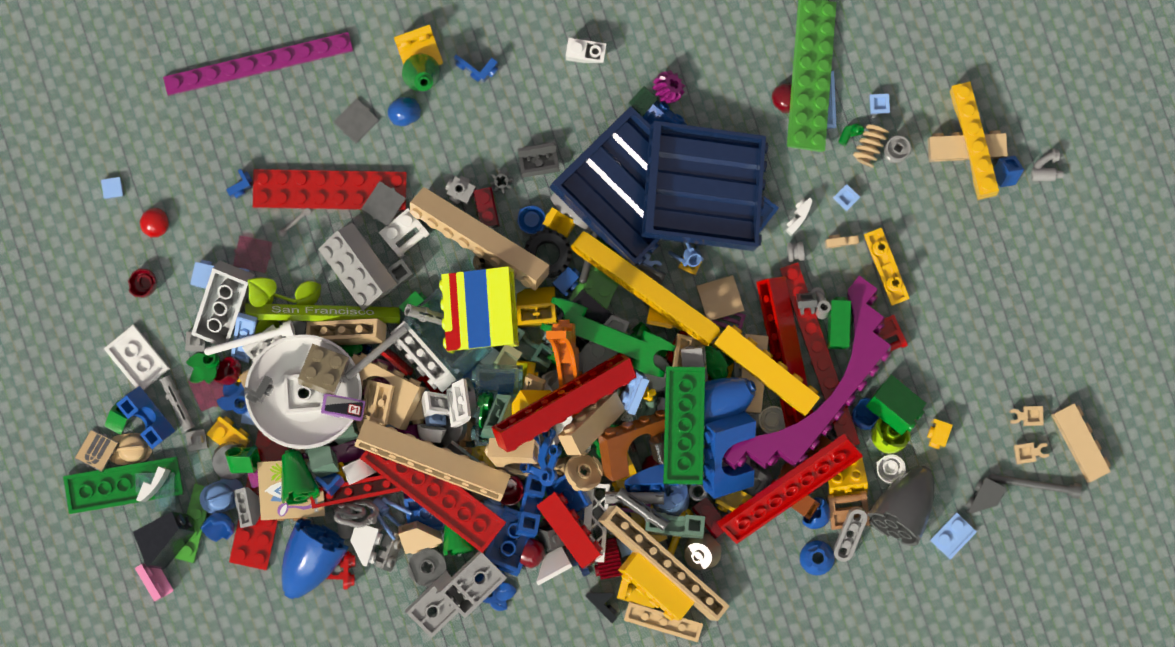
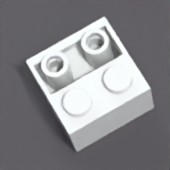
M369 525L363 528H354L350 540L362 565L366 567L370 566V563L374 564L377 552H374L376 545H380L383 534L380 533L381 529Z

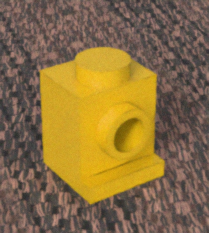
M932 419L931 423L934 424V427L931 426L927 437L930 438L928 446L940 449V447L946 446L953 425Z

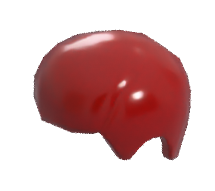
M149 208L140 218V227L143 233L151 238L160 237L165 234L169 227L166 212L159 208Z

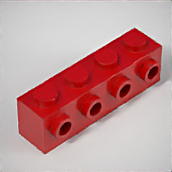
M554 492L539 503L537 508L580 567L585 569L603 556L601 552L603 548L597 540L593 541L589 535L592 533L585 524L583 526L578 521L580 517L574 509H569L566 497L562 493Z

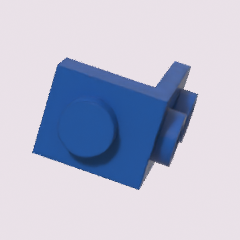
M457 54L454 56L455 65L463 71L467 69L471 72L470 76L477 82L481 80L485 83L489 76L492 78L498 71V62L493 58L479 72Z

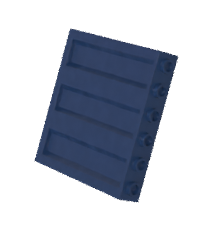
M630 106L552 182L549 188L615 253L632 265L636 264L639 267L646 260L644 255L648 251L652 254L659 247L657 242L660 239L641 237L650 124Z
M653 121L650 125L641 237L755 251L762 242V235L759 232L763 224V216H761V209L764 207L762 190L764 191L766 180L763 179V174L767 168V161H764L765 154L768 151L766 136Z

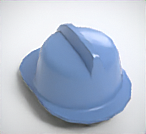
M237 479L219 480L204 487L200 494V504L208 513L225 512L236 507L233 490L244 487Z

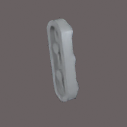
M853 507L849 510L836 540L833 552L835 558L839 561L845 562L852 558L864 530L867 514L861 507ZM855 514H860L858 518H854ZM848 531H853L851 535H847ZM841 548H846L844 552H840Z

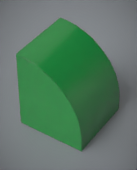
M118 400L111 408L104 426L121 435L132 417L127 419L116 405L120 401Z

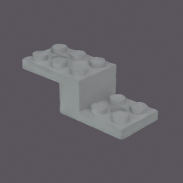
M478 551L453 576L446 570L405 612L432 638L458 612L466 618L507 577L483 553ZM479 573H483L484 579L480 582H476L475 576ZM430 607L437 608L434 615L427 614Z

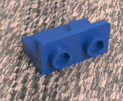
M660 101L655 102L643 116L650 125L653 121L687 125L682 116L674 114L669 110L670 107L666 103Z

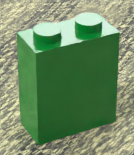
M835 297L829 302L831 309L828 315L827 348L847 349L850 346L851 301H846V297Z
M891 374L882 383L866 407L902 435L906 430L910 432L917 424L914 420L918 421L925 413L922 409L927 403Z

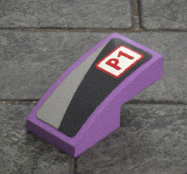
M324 394L321 413L338 418L345 417L361 421L363 419L365 401Z

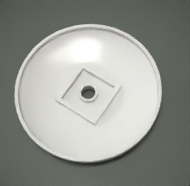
M294 335L282 338L265 348L250 367L245 387L256 392L265 375L273 380L272 385L274 389L270 396L266 395L262 403L258 401L256 403L251 402L246 398L247 395H245V401L249 415L256 427L277 444L295 449L317 448L336 440L354 421L345 417L338 418L322 414L321 408L324 394L298 383L299 374L312 343L349 357V365L345 374L355 366L351 357L340 346L323 337ZM359 373L351 380H348L344 375L336 395L361 400L362 385ZM301 389L309 391L307 398H300L298 396Z

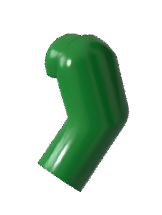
M858 123L845 126L838 143L846 146L850 137L863 134L864 127Z

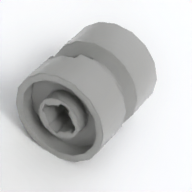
M894 136L885 144L884 156L891 163L903 162L911 151V145L905 137Z

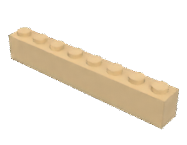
M423 187L410 202V213L415 218L421 219L429 227L439 230L445 237L455 240L461 247L471 250L477 257L487 260L493 267H510L514 269V278L519 280L525 287L536 291L549 275V264L427 188Z
M364 420L355 443V447L499 502L504 495L511 476L503 469H494L484 462L471 460L466 455L455 454L448 448L434 446L430 441H421L411 434L400 433L393 427L382 426L375 420Z
M609 506L598 521L630 550L639 552L695 602L693 605L709 620L718 621L729 608V605L618 506Z

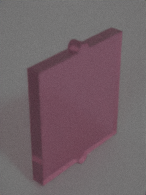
M239 235L237 249L234 250L236 254L233 266L266 273L268 262L271 259L270 252L273 242Z
M205 380L199 383L188 381L201 412L211 407H218L217 400L224 397V385L214 380L209 384Z

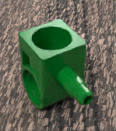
M256 445L252 447H233L225 452L228 468L231 473H255L258 469L257 462H261Z

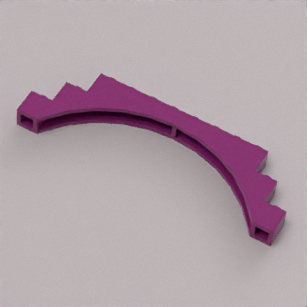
M858 276L847 290V297L851 301V312L854 320V343L845 374L832 395L815 412L800 422L778 432L755 436V438L734 444L726 451L722 461L735 470L738 466L742 467L747 461L746 456L750 457L764 469L776 462L778 459L776 455H779L794 468L808 459L807 454L811 449L814 451L818 447L821 436H826L832 429L831 424L834 420L838 421L844 414L842 410L846 405L850 406L856 399L854 395L858 390L863 391L868 384L867 379L870 376L874 377L880 369L878 367L882 361L886 362L892 354L890 352L891 345L875 334H879L885 326L883 324L884 316L869 306H872L878 298L876 296L878 291L876 287L861 276Z

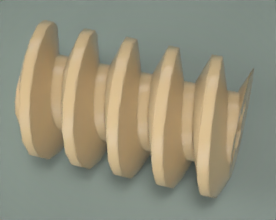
M868 124L866 126L868 131L863 132L865 138L860 139L862 145H857L856 147L859 152H854L853 156L858 162L874 168L870 161H877L874 154L881 153L877 147L884 146L880 140H886L887 138L883 133L889 132L877 125Z

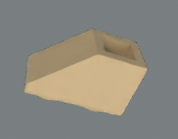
M418 521L398 526V534L405 554H415L420 552L421 549L435 548L442 543L440 531Z

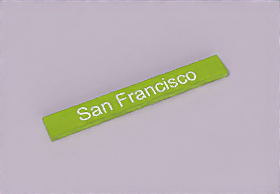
M245 303V314L257 317V320L338 321L378 318L383 323H400L399 307H369L363 311L360 306L265 304L261 307H254L251 303Z

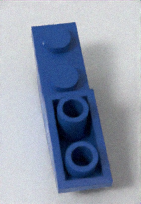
M664 464L642 470L625 480L627 492L665 491V484H663Z

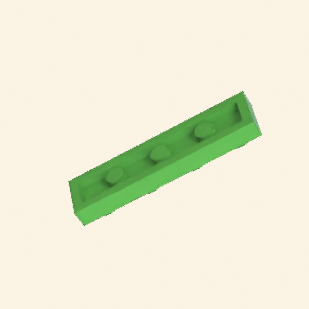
M194 484L187 514L194 521L195 533L176 555L175 559L195 563L202 536L200 527L205 522L208 513L200 504V494L206 486Z

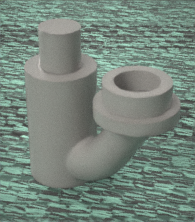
M1052 148L1051 153L1043 156L1035 163L1031 170L1032 181H1056V178H1063V171H1056V168H1043L1050 160H1052V163L1059 161V150Z
M816 287L811 290V293H816L818 302L815 313L819 319H825L829 315L831 305L825 300L823 289Z

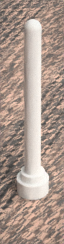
M292 321L283 322L280 328L206 348L204 353L211 355L280 335L291 337L295 335V329Z

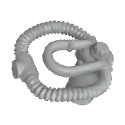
M355 500L346 504H339V507L335 509L334 515L339 537L343 539L351 538L354 531L353 527L363 528L367 525L375 524L380 512L378 507L368 500ZM359 505L370 507L373 510V514H370L362 522L352 521V519L361 518L366 514L365 508ZM353 510L361 511L359 514H352Z

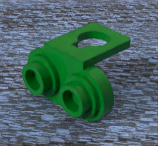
M705 346L707 372L711 379L727 378L729 373L728 366L734 363V361L714 346Z

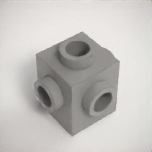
M455 176L453 180L450 179L445 189L448 190L446 194L449 196L450 201L458 205L461 202L468 206L476 186L470 184L471 180L466 177L460 176L458 178ZM462 188L463 190L462 192H457V189Z

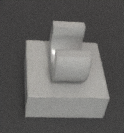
M186 332L185 351L204 352L206 341L191 335L192 332Z
M205 429L185 433L189 452L209 448Z

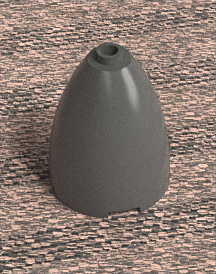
M926 466L916 467L891 483L868 512L870 524L888 538L892 536L896 539H901L902 544L909 546L918 545L927 527L933 507L934 476L931 473V469Z

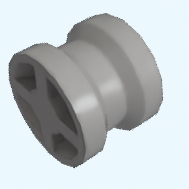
M798 242L797 244L787 243L789 262H793L794 259L804 261L803 242Z

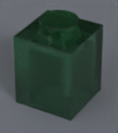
M643 86L629 101L628 105L643 117L650 107L658 101V98Z

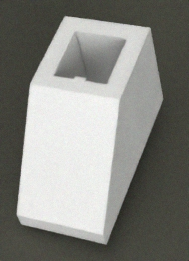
M568 38L566 60L581 63H603L606 43Z

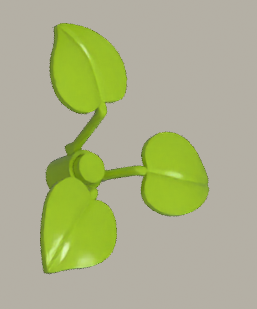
M270 278L248 279L249 301L254 307L272 304L274 297L296 303V305H315L321 293L320 283L306 281L296 289L295 299L276 294V282ZM259 320L256 324L255 334L262 333L271 325L280 328V324L277 320Z

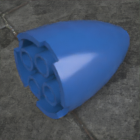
M732 377L706 381L704 433L705 424L734 416L747 410L757 390L752 380Z
M309 519L297 520L288 539L283 556L282 589L285 592L284 595L290 599L300 598L318 587L338 566L349 546L344 545L345 539L340 538L338 533L323 524L322 526L310 524L311 521Z

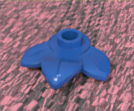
M240 383L239 387L235 384L224 385V397L217 400L219 407L226 411L233 410L237 414L248 412L242 384ZM239 403H245L244 407H238Z
M503 581L492 592L491 596L487 597L483 602L489 603L494 610H507L506 600L512 598L517 590L513 585Z

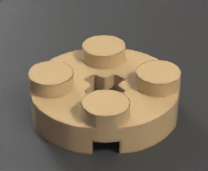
M585 452L581 455L571 456L564 465L565 477L575 491H590L599 485L603 476V468L599 460L594 456L587 455L588 453ZM581 468L587 470L588 473L583 475L580 472Z

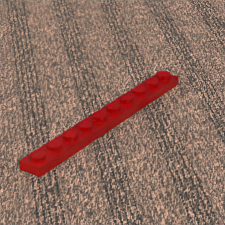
M797 262L780 268L782 276L786 277L790 301L824 401H826L838 386L839 380L816 313L811 314V309L805 308L804 315H801L800 309H798L796 294L808 293ZM846 405L842 410L844 411L842 417L838 421L834 420L832 424L837 437L845 433L856 446L860 444L848 406Z

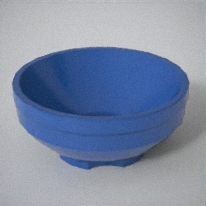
M819 540L807 543L802 548L799 556L802 568L807 573L816 576L827 573L832 568L835 560L832 548L827 543ZM816 552L822 553L824 557L823 562L820 564H816L812 560V556Z

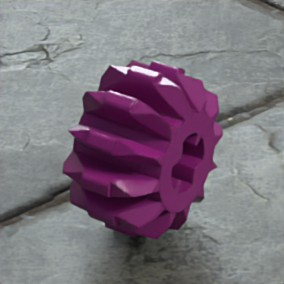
M671 70L661 72L653 81L654 86L652 89L656 91L655 96H659L660 101H665L666 104L677 102L685 93L683 90L685 85L681 83L682 79L678 78V73L673 74Z

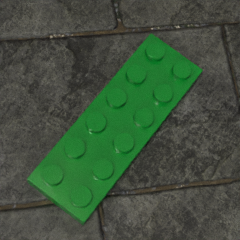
M666 366L663 484L703 485L705 367Z
M178 457L104 469L103 473L96 470L63 476L69 514L139 503L140 501L136 499L143 482L152 483L158 467H164L171 471L160 490L148 501L184 495Z

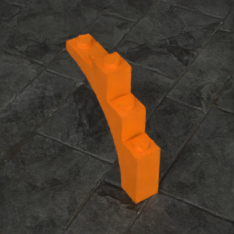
M558 320V324H553L552 331H546V339L552 345L559 387L582 375V371H579V348L576 347L575 324L570 323V320Z

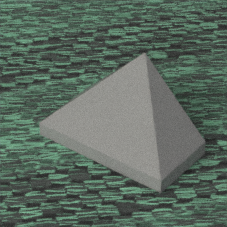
M249 487L233 490L240 528L256 525L261 515L259 496Z

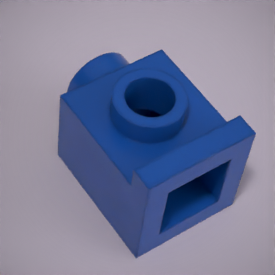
M568 266L552 284L567 297L569 295L567 291L570 290L572 292L579 285L577 281L581 273L576 268L571 269Z

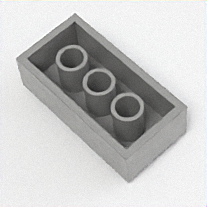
M353 222L336 231L318 249L363 311L378 303L397 285Z
M219 260L212 268L191 335L215 345L233 341L237 315L239 312H243L249 294L248 279L254 278L255 274Z

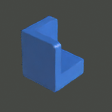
M1016 156L999 158L994 167L996 181L1000 187L1016 185L1024 171Z
M336 473L321 478L316 476L315 478L317 484L331 496L345 483L342 476Z

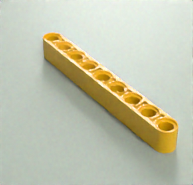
M582 231L571 245V249L577 255L703 345L709 346L720 332V328L715 323L589 233Z

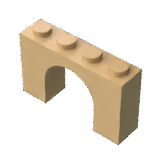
M361 353V355L353 354L352 360L356 365L367 355ZM380 361L377 364L371 362L359 372L362 393L367 385V380L377 377H383L391 385L395 386L387 423L398 429L406 430L426 388L420 386L421 382L416 379L410 378L408 380L404 378L405 374L394 369L393 372L388 370V365Z
M489 438V444L485 448L486 456L497 468L505 470L507 474H514L519 479L525 480L527 475L531 473L521 472V463L533 464L534 467L541 469L538 462L540 445L535 439L525 442L514 451L506 452L498 446L496 438Z

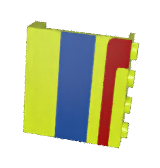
M500 267L441 274L442 280L439 282V286L443 294L441 309L444 311L442 327L445 330L443 345L447 352L455 353L457 350L503 345L519 346L514 269Z

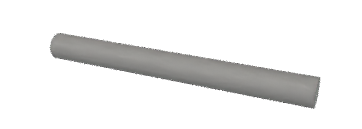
M404 326L400 327L344 374L345 377L351 380L408 332Z

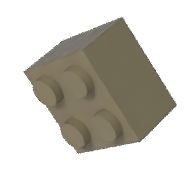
M312 343L299 374L298 383L323 394L336 395L349 365V357Z

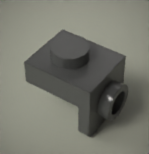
M265 375L256 392L245 387L244 394L247 395L246 398L254 403L257 401L262 403L266 395L270 396L274 389L272 378Z

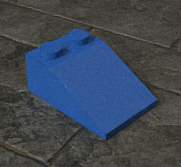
M504 506L501 519L506 524L487 547L484 555L499 570L518 576L523 566L520 563L521 555L528 539L531 537L515 534L519 511Z

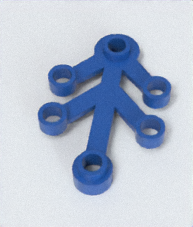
M551 427L550 435H548V431L542 432L544 437L542 445L539 436L534 437L540 445L538 462L541 469L534 467L533 464H520L521 472L538 476L543 486H552L557 482L558 474L554 469L558 457L562 453V448L559 445H551L552 439L556 435L555 429ZM549 452L551 457L549 459V462L547 463L546 457Z

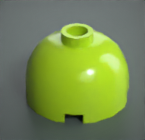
M880 418L871 430L873 444L883 453L892 454L901 451L911 438L908 430L900 435Z

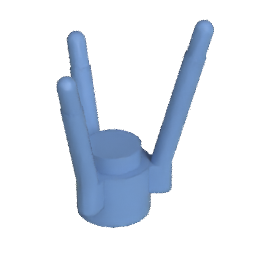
M685 243L687 249L684 251V258L672 251L668 252L669 255L682 262L684 266L696 267L703 261L699 245L693 248L690 243Z
M379 496L372 502L380 511L377 519L392 540H395L396 537L381 518V516H386L397 527L401 526L388 513L390 510L388 505L409 515H412L413 512L390 501L385 496L383 498Z

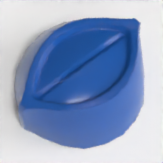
M527 206L519 210L517 222L520 229L525 233L536 234L540 230L544 231L545 225L543 222L546 215L537 206Z

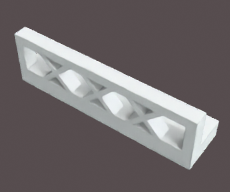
M599 484L594 489L586 491L593 504L585 508L584 524L592 533L589 536L593 541H595V538L592 536L593 528L598 525L602 529V536L597 541L599 542L602 539L601 546L603 550L601 552L603 556L595 562H605L607 528L605 526L602 527L600 522L596 520L594 509L599 505L604 512L607 510L609 504H604V507L601 504L605 497L598 501L595 496L596 488H606V491L610 492V485Z

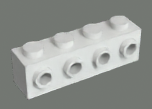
M403 321L390 334L392 335L402 326L408 332L400 337L394 345L400 351L404 349L407 352L404 356L411 364L415 362L418 365L416 369L423 377L427 375L430 378L427 382L434 390L438 387L443 393L456 381V378L411 327Z

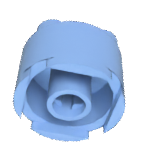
M665 484V491H660L664 492V505L652 504L656 512L680 516L682 512L687 510L690 503L687 485L671 486Z

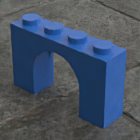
M747 412L705 424L703 488L714 499L754 486V469L746 462L742 467L738 466L735 470L730 466L722 467L723 456L731 446L756 436V420Z

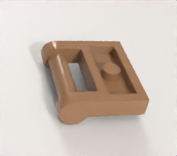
M866 491L841 496L827 495L832 530L842 528L849 510L853 507L863 508L866 514L869 512ZM861 501V506L835 509V504ZM855 514L854 518H858L860 514ZM867 515V522H866V525H865V526L870 525L869 516H868V515Z

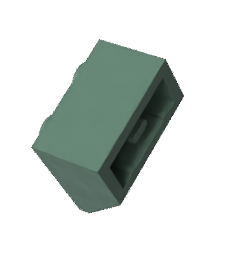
M497 394L480 437L495 438L491 427L512 415V402L515 399L512 395Z

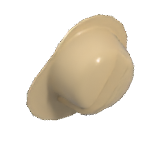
M141 433L117 435L111 438L117 441L119 445L110 461L117 465L142 463L150 457L152 449L142 438Z

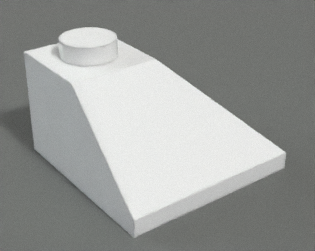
M562 546L546 550L547 554L544 556L536 581L538 585L572 567Z

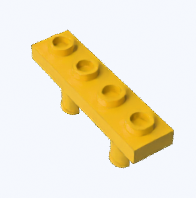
M879 228L864 234L863 236L890 305L893 306L910 299L883 229Z

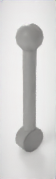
M304 208L294 221L285 229L279 231V236L284 237L286 232L305 215H309L311 210Z

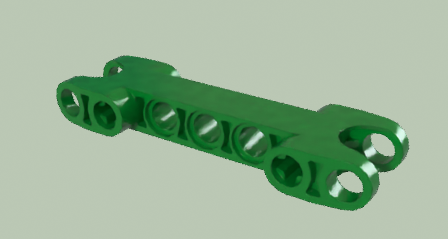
M552 297L551 303L563 310L562 320H570V323L575 324V338L579 336L632 357L631 362L634 369L664 378L666 372L655 366L653 358L659 350L674 352L676 349L675 345L660 336L644 330L641 338H636L584 317L588 308L570 300ZM542 323L540 328L545 332L552 331L553 324Z

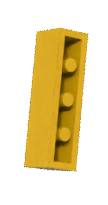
M632 552L618 569L625 581L628 583L632 582L636 586V591L643 596H648L650 598L649 602L656 608L660 607L664 611V616L671 621L681 620L695 603L639 552Z

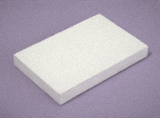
M134 324L104 348L135 388L140 386L143 390L147 389L170 370L169 366Z

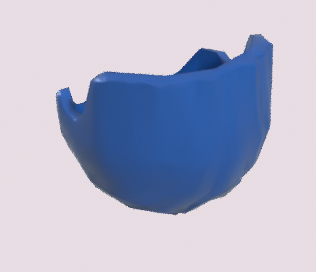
M400 97L394 100L388 107V117L396 126H408L420 118L421 109L419 103H417L415 98Z
M862 398L853 409L852 420L856 427L860 429L871 430L879 419L876 414L866 407L871 398Z
M823 497L813 498L820 505L810 520L803 516L802 523L807 528L819 529L829 522L830 507Z
M224 513L210 515L200 527L205 536L215 542L222 538L228 540L234 533V523Z

